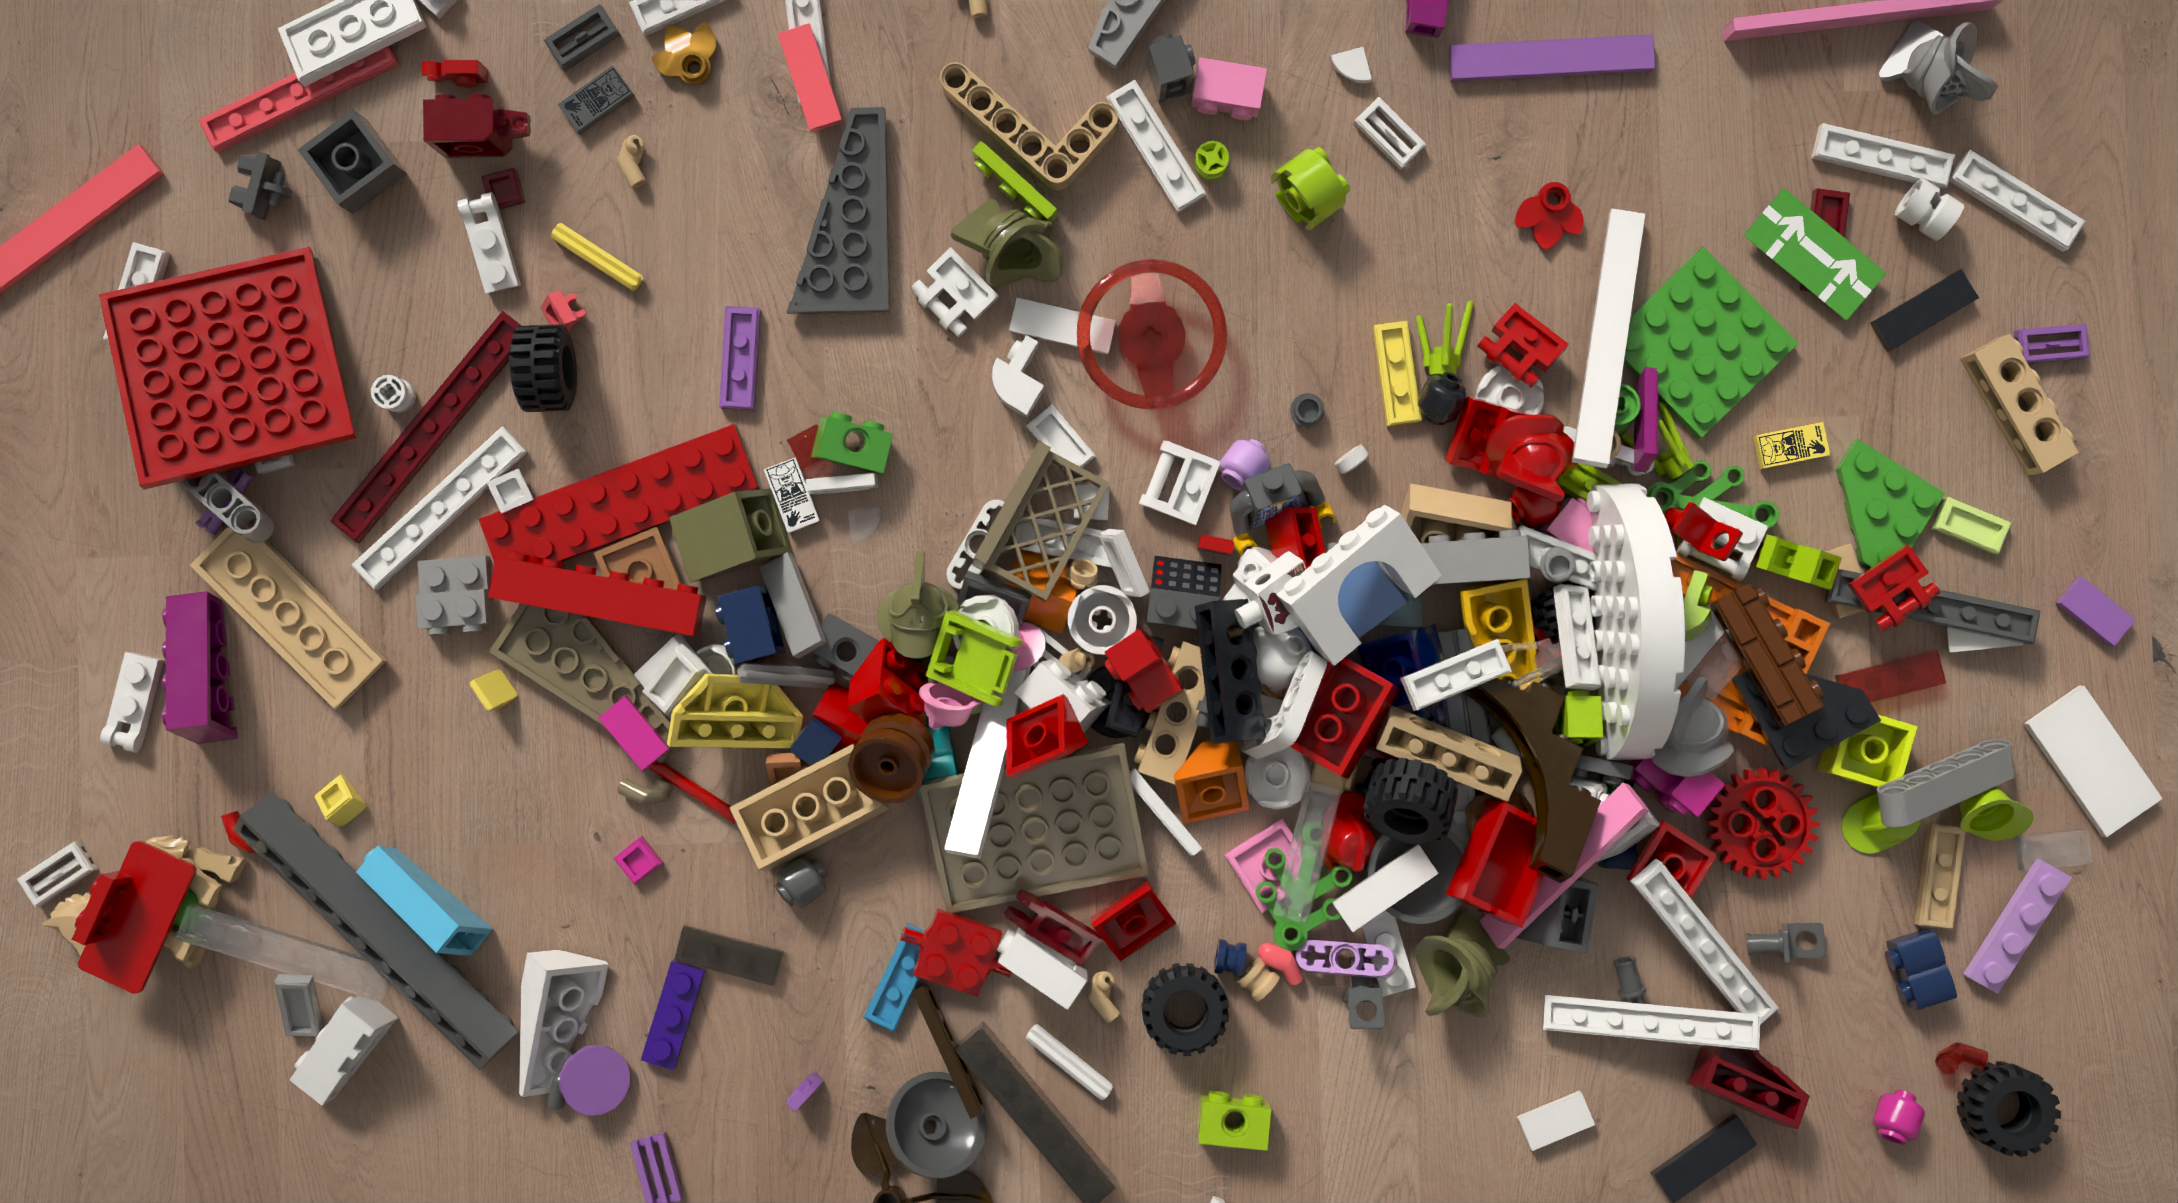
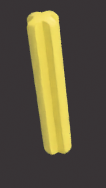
M557 224L552 231L551 238L630 290L635 291L641 284L643 277L640 273L564 224Z

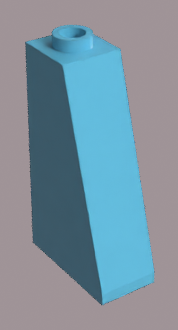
M378 845L365 856L364 863L356 871L436 953L472 956L494 930L397 848Z

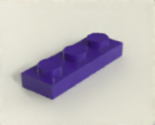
M677 960L671 961L641 1061L670 1070L676 1068L706 969Z

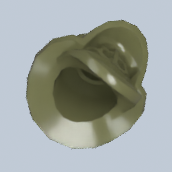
M995 199L987 200L953 227L951 231V238L982 253V257L988 261L986 281L993 287L1010 284L1025 277L1042 282H1055L1063 274V257L1058 247L1049 240L1054 223L1030 218L1027 213H1023L1018 209L1001 212Z
M917 551L913 582L890 592L884 597L877 611L878 628L883 636L891 640L897 652L917 661L931 659L945 612L951 610L958 612L960 610L957 600L951 593L925 582V551Z
M1462 910L1456 914L1446 937L1426 936L1416 946V959L1432 994L1425 1012L1428 1016L1439 1015L1442 1012L1445 1013V1010L1453 1006L1476 1017H1484L1489 1013V988L1494 983V976L1497 973L1496 966L1508 963L1510 958L1504 949L1496 947L1485 929L1467 910Z

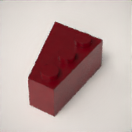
M1701 1045L1687 1083L1694 1088L1775 1124L1799 1129L1810 1098L1805 1091L1777 1066H1773L1759 1053V1050Z

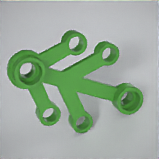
M1702 460L1693 462L1694 466L1672 483L1656 482L1647 488L1646 497L1655 498L1657 493H1662L1665 496V503L1659 505L1663 514L1671 507L1684 510L1688 502H1693L1699 506L1701 500L1705 497L1768 526V528L1774 526L1779 519L1778 508L1770 501H1761L1754 503L1752 506L1713 500L1730 487L1738 486L1744 481V472L1738 466L1725 468L1720 478L1693 497L1679 494L1694 482L1706 480L1710 476V465ZM1696 465H1700L1704 469L1702 477L1695 475L1694 468ZM1730 470L1737 474L1735 483L1730 482L1728 479ZM1759 509L1765 512L1763 522L1756 518V512ZM1677 535V542L1680 545L1682 538ZM1714 543V549L1716 550L1720 548L1717 543Z
M1311 819L1302 827V838L1306 842L1297 881L1285 863V855L1282 850L1275 847L1270 848L1264 855L1266 865L1274 870L1292 900L1288 915L1276 898L1277 890L1272 882L1262 881L1256 886L1255 890L1258 899L1265 902L1276 921L1273 930L1276 943L1279 947L1288 951L1301 948L1307 940L1309 930L1328 919L1337 920L1341 917L1339 913L1329 915L1326 911L1327 906L1336 900L1335 898L1325 900L1322 908L1302 918L1305 905L1336 886L1345 887L1349 885L1352 880L1350 869L1337 865L1331 870L1330 874L1311 884L1318 853L1323 842V835L1319 840H1313L1310 833L1312 829L1317 827L1323 831L1324 822L1319 819ZM1273 852L1281 855V861L1275 865L1268 861L1269 855ZM1338 870H1345L1347 872L1345 881H1336L1335 874ZM1266 885L1272 888V895L1268 898L1260 895V889ZM1288 928H1295L1297 930V936L1292 940L1285 938L1284 934Z

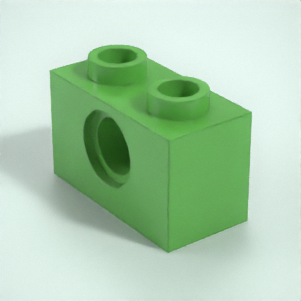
M832 412L831 417L825 416L820 418L811 455L812 458L870 473L884 474L893 433L884 431L885 425L871 421H865L864 426L851 423L852 416ZM851 432L855 433L860 439V446L855 452L850 451L846 446V437Z

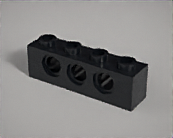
M1248 599L1211 601L1195 606L1212 745L1266 738V719L1262 711L1261 682L1258 678L1256 664L1257 649L1253 640L1252 625L1244 629L1235 615L1236 609L1249 603ZM1227 632L1229 633L1230 641L1228 640ZM1236 701L1239 706V711L1236 708Z

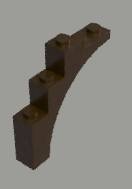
M1498 678L1463 691L1462 693L1474 699L1495 717L1511 737L1525 762L1534 790L1537 812L1535 845L1528 868L1559 883L1564 882L1574 874L1601 800L1591 796L1592 794L1589 790L1580 786L1569 785L1583 748L1573 744V740L1565 735L1551 733L1565 696L1556 693L1552 686L1545 683L1533 681L1523 691L1516 683Z

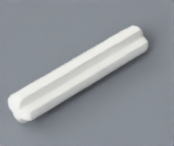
M1035 1024L1028 1031L1026 1040L1097 1098L1104 1100L1108 1097L1113 1089L1112 1083L1040 1025Z

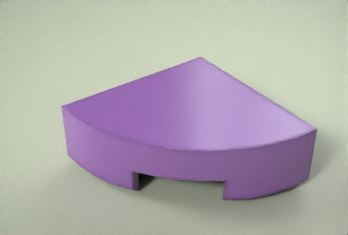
M812 1072L790 1094L786 1104L795 1112L824 1080L816 1072Z

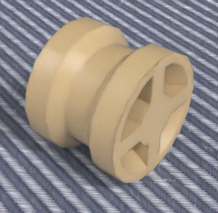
M1257 958L1243 971L1242 977L1237 979V984L1242 988H1248L1251 991V997L1258 1002L1274 988L1280 977L1275 972H1269L1265 968V963L1260 958Z

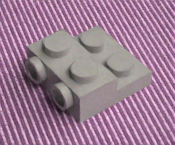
M489 556L418 561L420 594H415L418 629H427L428 635L449 634V627L462 626V632L483 631V625L494 624L493 599L488 598L491 583Z

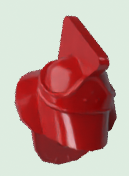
M1550 414L1518 415L1501 421L1489 433L1486 443L1488 462L1496 471V476L1553 501H1562L1565 493L1556 481L1559 482V479L1566 472L1579 465L1578 463H1572L1574 441L1564 432V424L1557 417Z

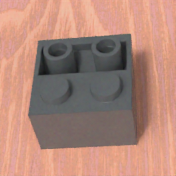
M1578 878L1516 938L1554 948L1587 953L1598 884L1588 879Z

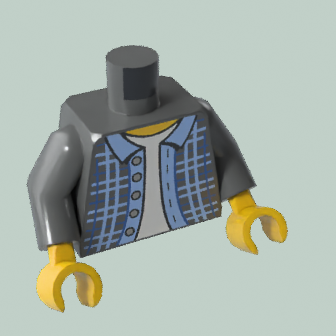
M1288 463L1250 477L1243 482L1240 493L1230 503L1233 530L1237 534L1233 539L1234 548L1240 557L1243 556V551L1246 547L1250 546L1251 549L1258 547L1248 532L1265 525V521L1288 507H1316L1321 529L1323 527L1320 520L1325 516H1330L1333 522H1336V516L1331 505L1328 502H1324L1326 499L1315 475L1303 470L1294 471L1291 464Z

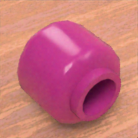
M1896 1090L1895 1094L1888 1093L1880 1096L1872 1121L1874 1127L1879 1130L1878 1135L1900 1145H1906L1907 1141H1913L1919 1137L1925 1118V1110L1916 1102L1917 1097L1903 1090Z

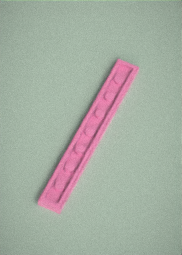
M1882 0L1734 18L1723 29L1724 41L1977 12L1991 10L2004 0Z

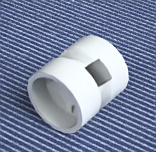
M1921 178L1903 197L1894 215L1911 226L1919 224V231L1936 242L1956 223L1964 209V204L1948 194L1940 196V189Z

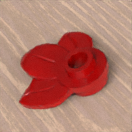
M1559 182L1547 183L1539 190L1537 196L1525 199L1519 206L1515 216V226L1518 228L1532 227L1534 239L1543 250L1553 247L1560 240L1564 231L1573 235L1581 234L1584 221L1581 209L1571 202L1570 191ZM1548 195H1555L1558 198V205H1551L1548 202Z

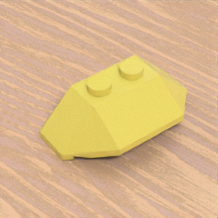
M705 674L672 711L667 745L669 747L790 748L801 731L803 715L778 685L741 683L738 680V675Z

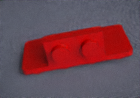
M144 841L133 842L120 870L101 874L93 882L89 891L91 897L88 904L75 921L76 930L71 940L85 945L78 961V967L82 971L132 994L142 992L196 875V866Z

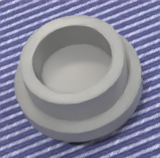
M1551 548L1541 557V573L1552 582L1566 581L1575 571V558L1564 548Z

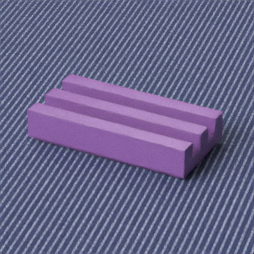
M2087 324L2014 331V338H2017L2024 350L2023 356L2028 364L2079 360L2090 357ZM2068 333H2078L2079 338L2028 343L2027 337ZM2079 346L2080 351L2029 356V350Z
M666 1131L633 1140L630 1146L646 1203L681 1201L684 1197ZM655 1142H658L672 1194L667 1195L653 1144ZM644 1145L646 1148L647 1156L649 1159L650 1167L652 1170L653 1178L659 1196L657 1198L655 1197L654 1189L652 1186L651 1178L649 1175L648 1167L642 1149V1146Z

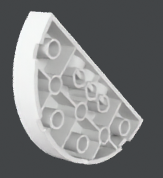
M1632 483L1591 485V491L1587 496V507L1589 512H1592V526H1590L1588 531L1589 545L1593 547V553L1597 556V561H1591L1589 566L1590 579L1597 584L1595 596L1591 597L1590 606L1592 616L1595 617L1596 622L1594 636L1601 688H1598V696H1601L1603 738L1595 742V750L1597 755H1600V759L1607 761L1649 759L1655 756L1654 749L1663 748L1672 730L1681 696L1680 690L1674 689L1676 673L1684 672V602L1681 577L1673 576L1670 561L1675 560L1677 557L1667 521L1654 497H1646L1647 489L1639 484Z

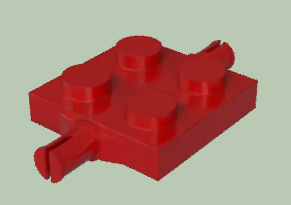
M937 908L932 923L924 933L904 927L900 941L919 946V956L913 969L914 976L978 997L983 982L991 971L1009 978L1012 974L1010 970L998 963L999 959L996 958V949L1002 936V931L997 928Z

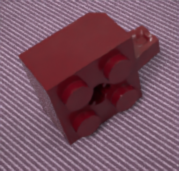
M448 94L436 95L435 99H423V141L444 158L505 157L513 149L512 139L529 137L531 134V119L526 112L504 110L491 96L486 94H471L470 99H457L456 96Z

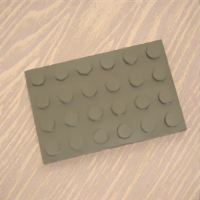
M1124 743L1073 752L1011 780L1006 777L1005 765L981 859L950 854L944 850L965 773L923 781L920 788L947 912L955 913L1018 901L1015 896L1020 889L1039 897L1149 875Z

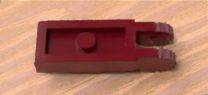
M1020 889L1015 897H1017L1016 899L1021 904L1036 912L1030 919L1024 912L1008 906L1004 912L1006 918L1023 928L1026 934L1081 966L1085 964L1102 940L1095 930L1046 901L1042 902L1037 896L1023 889Z

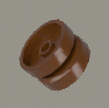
M884 713L872 718L863 729L859 741L850 753L848 769L851 780L858 790L867 797L885 804L901 803L911 799L921 788L925 776L933 763L936 751L933 737L923 724L911 716L901 713Z

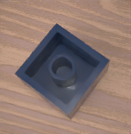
M757 585L718 596L720 604L715 605V610L720 625L725 624L728 638L724 639V645L729 659L734 658L735 664H741L786 653L775 608L767 587Z

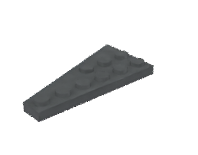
M885 107L851 108L840 140L837 158L829 175L824 199L822 198L807 245L804 263L797 277L793 298L787 309L788 314L890 312Z

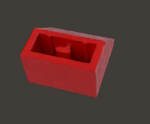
M886 638L879 640L850 679L847 708L867 723L872 718L884 713H901L911 716L925 725L924 700L921 699L919 690L923 685L928 684L927 670L912 658L905 657L897 652L893 644Z

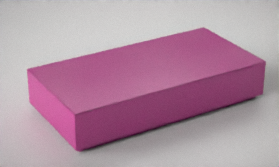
M628 696L621 698L598 718L641 771L646 770L671 749Z

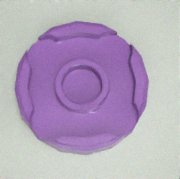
M587 1045L565 1061L559 1075V1089L565 1102L576 1112L588 1116L603 1115L615 1109L625 1098L630 1086V1070L625 1059L614 1049L604 1045Z

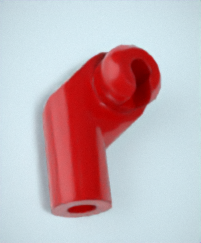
M234 811L222 815L221 819L229 842L246 853H255L234 831L240 817L239 812Z

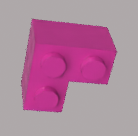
M1651 758L1632 760L1628 764L1635 768L1632 779L1635 784L1645 791L1651 788L1660 796L1657 800L1660 805L1674 814L1676 811L1682 816L1689 814L1699 817L1725 785L1711 772L1692 777L1669 774L1655 765Z

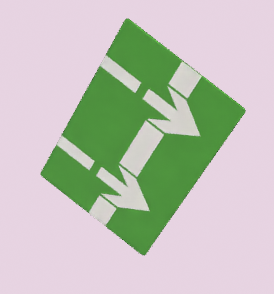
M1785 188L1778 193L1744 234L1748 240L1845 320L1850 318L1886 275L1883 269Z

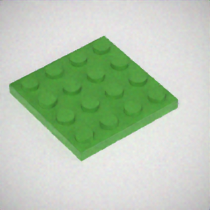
M1702 247L1630 316L1624 364L1637 378L1640 377L1644 367L1657 368L1658 399L1666 404L1667 408L1697 439H1700L1756 386L1798 342Z

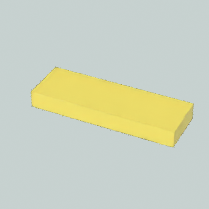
M1408 321L1374 325L1372 329L1386 427L1419 423L1422 419L1417 403L1418 391Z

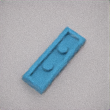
M908 923L907 928L924 933V930ZM904 941L899 942L867 1008L864 1019L891 1032L895 1031L913 994L912 991L915 990L920 977L913 975V969L919 956V946Z

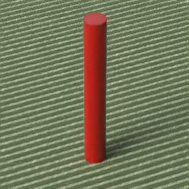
M656 760L649 766V770L731 823H736L729 808L731 805L666 763H660Z

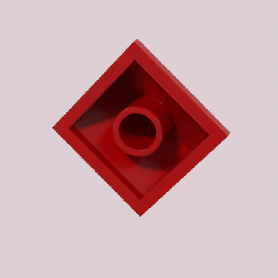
M838 683L830 684L811 717V720L814 717L842 737L829 756L852 744L855 745L859 741L863 729L868 724L847 708L849 689Z
M1064 694L1006 719V777L1010 780L1063 758L1088 743L1068 697Z
M1661 820L1660 826L1655 830L1626 879L1630 882L1654 859H1658L1687 895L1692 898L1716 859L1717 854L1668 822Z
M1147 879L1091 916L1092 927L1120 962L1176 924L1174 918Z

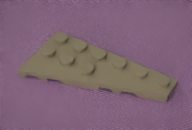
M526 604L518 606L489 652L601 725L603 724L598 718L621 698L628 696L667 743L671 720L642 692L644 686L589 616ZM670 747L671 749L668 750L664 755H662L657 761L660 763H664L673 747Z

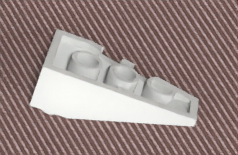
M562 950L527 953L521 983L519 1094L522 1097L550 1092L552 1079L562 1069L565 1061L572 1055L570 1049L578 1033H584L588 1025L585 1020L592 1006H597L603 995L608 969L606 961Z

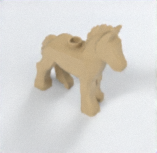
M173 835L154 837L146 841V843L196 866L197 872L190 889L196 894L199 904L208 909L215 908L222 884L217 883V880L210 878L201 870L215 872L221 880L232 883L240 877L246 864V859L241 856L218 854L204 847L189 850L191 841L184 840L182 836L178 839H173ZM85 893L84 896L73 894L71 897L65 898V902H59L55 907V911L50 913L51 918L42 923L44 927L56 929L57 936H63L66 941L75 947L80 956L85 945L71 939L76 930L75 921L78 915L86 908L91 897L89 893ZM172 926L164 944L173 952L175 959L182 962L189 969L201 963L208 947L199 938L187 934Z

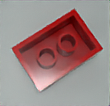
M1346 657L1335 666L1327 661L1325 672L1297 740L1290 747L1337 775L1349 779L1400 688Z

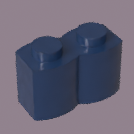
M1923 929L1886 941L1888 951H1885V958L1891 970H1896L1899 983L1896 984V991L1902 1003L1907 1004L1910 1008L1920 1010L1957 998L1955 984L1946 965L1944 951L1935 931Z

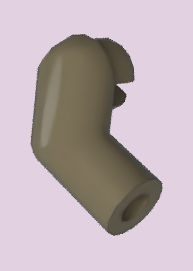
M626 778L618 786V794L640 804L664 802L669 798L668 792L671 790V783L661 778L653 781L652 788L644 787Z

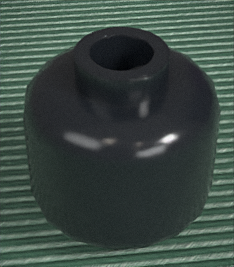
M1445 372L1443 375L1436 374L1430 376L1417 401L1422 417L1435 425H1445L1446 423L1454 422L1459 417L1468 399V391L1462 384V379L1453 373Z

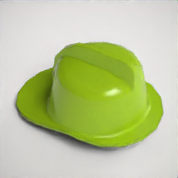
M1996 786L1959 804L1962 816L1960 822L1961 830L1991 841L2014 838L2025 832L2034 820L2031 809L2011 800Z
M1876 793L1856 802L1848 808L1843 816L1841 829L1843 837L1850 847L1859 852L1872 854L1884 851L1909 839L1916 833L1921 820L1902 827L1883 825Z

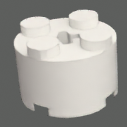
M1098 585L1084 590L1074 599L1068 612V627L1072 638L1081 648L1094 654H1105L1104 651L1136 630L1137 615L1133 603L1124 592L1112 586ZM1101 611L1108 612L1107 618L1112 620L1111 626L1105 625L1103 630H1099L1096 628L1097 623L1092 621L1093 615H1100Z

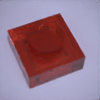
M817 424L787 439L804 471L824 461L811 457L818 430Z

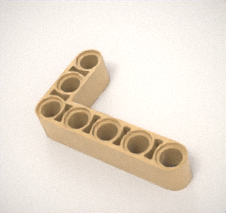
M958 62L948 63L940 73V81L945 96L1052 190L1059 191L1067 188L1117 131V110L1108 102H1098L1090 107L1055 146L965 65ZM954 76H961L965 79L964 84L959 88H952L947 83ZM985 98L991 104L986 110L979 111L973 108V103L977 99ZM1099 115H1106L1112 120V123L1108 127L1100 128L1093 121ZM1008 120L1015 123L1016 127L1010 133H1002L998 130L999 124ZM1077 140H1084L1088 143L1089 148L1083 153H1076L1071 149V145ZM1028 143H1036L1041 147V151L1037 155L1029 156L1023 152V148ZM1054 165H1061L1067 172L1062 178L1057 179L1048 174L1049 169Z

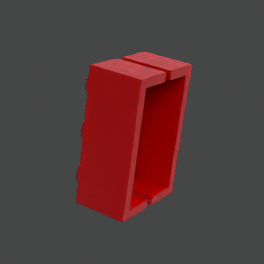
M1486 799L1446 895L1472 908H1476L1478 911L1502 923L1522 928L1544 878V875L1528 868L1535 845L1537 818L1531 817L1530 814L1507 802Z

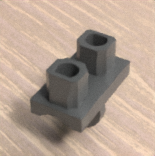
M257 151L256 156L240 155L237 166L238 173L250 177L247 189L235 185L231 188L228 199L229 203L241 208L243 212L255 218L266 220L269 206L277 208L280 196L291 198L293 192L283 187L286 175L278 172L281 162L271 158L269 154Z

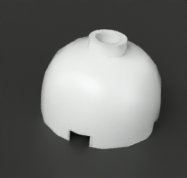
M1261 626L1254 628L1252 632L1257 649L1256 664L1261 685L1265 684L1267 687L1272 688L1270 691L1274 692L1288 689L1300 660L1308 651H1312L1307 638L1298 628L1277 635L1270 634Z

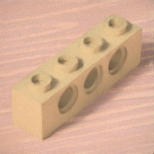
M2007 334L1988 342L1960 359L2027 476L2044 473L2079 452L2074 445L2075 438L2073 434L2063 426L2058 417V409L2055 403L2047 398L2041 388L2039 375L2026 362L2021 344L2016 339H2013L2011 334ZM2002 367L2006 368L2009 373L2008 381H2005L2001 376ZM2019 396L2025 400L2026 408L2024 411L2018 405ZM2036 426H2039L2043 432L2041 441L2036 437Z
M1184 641L1181 642L1180 648L1173 646L1168 665L1173 667L1172 671L1177 679L1183 670H1192L1197 676L1196 685L1191 689H1184V692L1159 707L1157 712L1153 711L1150 713L1145 726V730L1150 731L1147 743L1139 744L1133 761L1139 764L1138 772L1175 784L1174 774L1184 764L1198 727L1195 724L1199 713L1196 710L1199 700H1203L1205 693L1200 647ZM1173 702H1181L1186 709L1184 718L1177 722L1171 721L1167 717V708ZM1163 734L1172 736L1175 742L1173 750L1166 754L1158 752L1155 747L1157 738Z
M1392 705L1388 709L1376 736V749L1398 758L1417 759L1427 764L1431 763L1436 768L1447 772L1448 777L1453 778L1455 781L1507 802L1522 773L1519 756Z

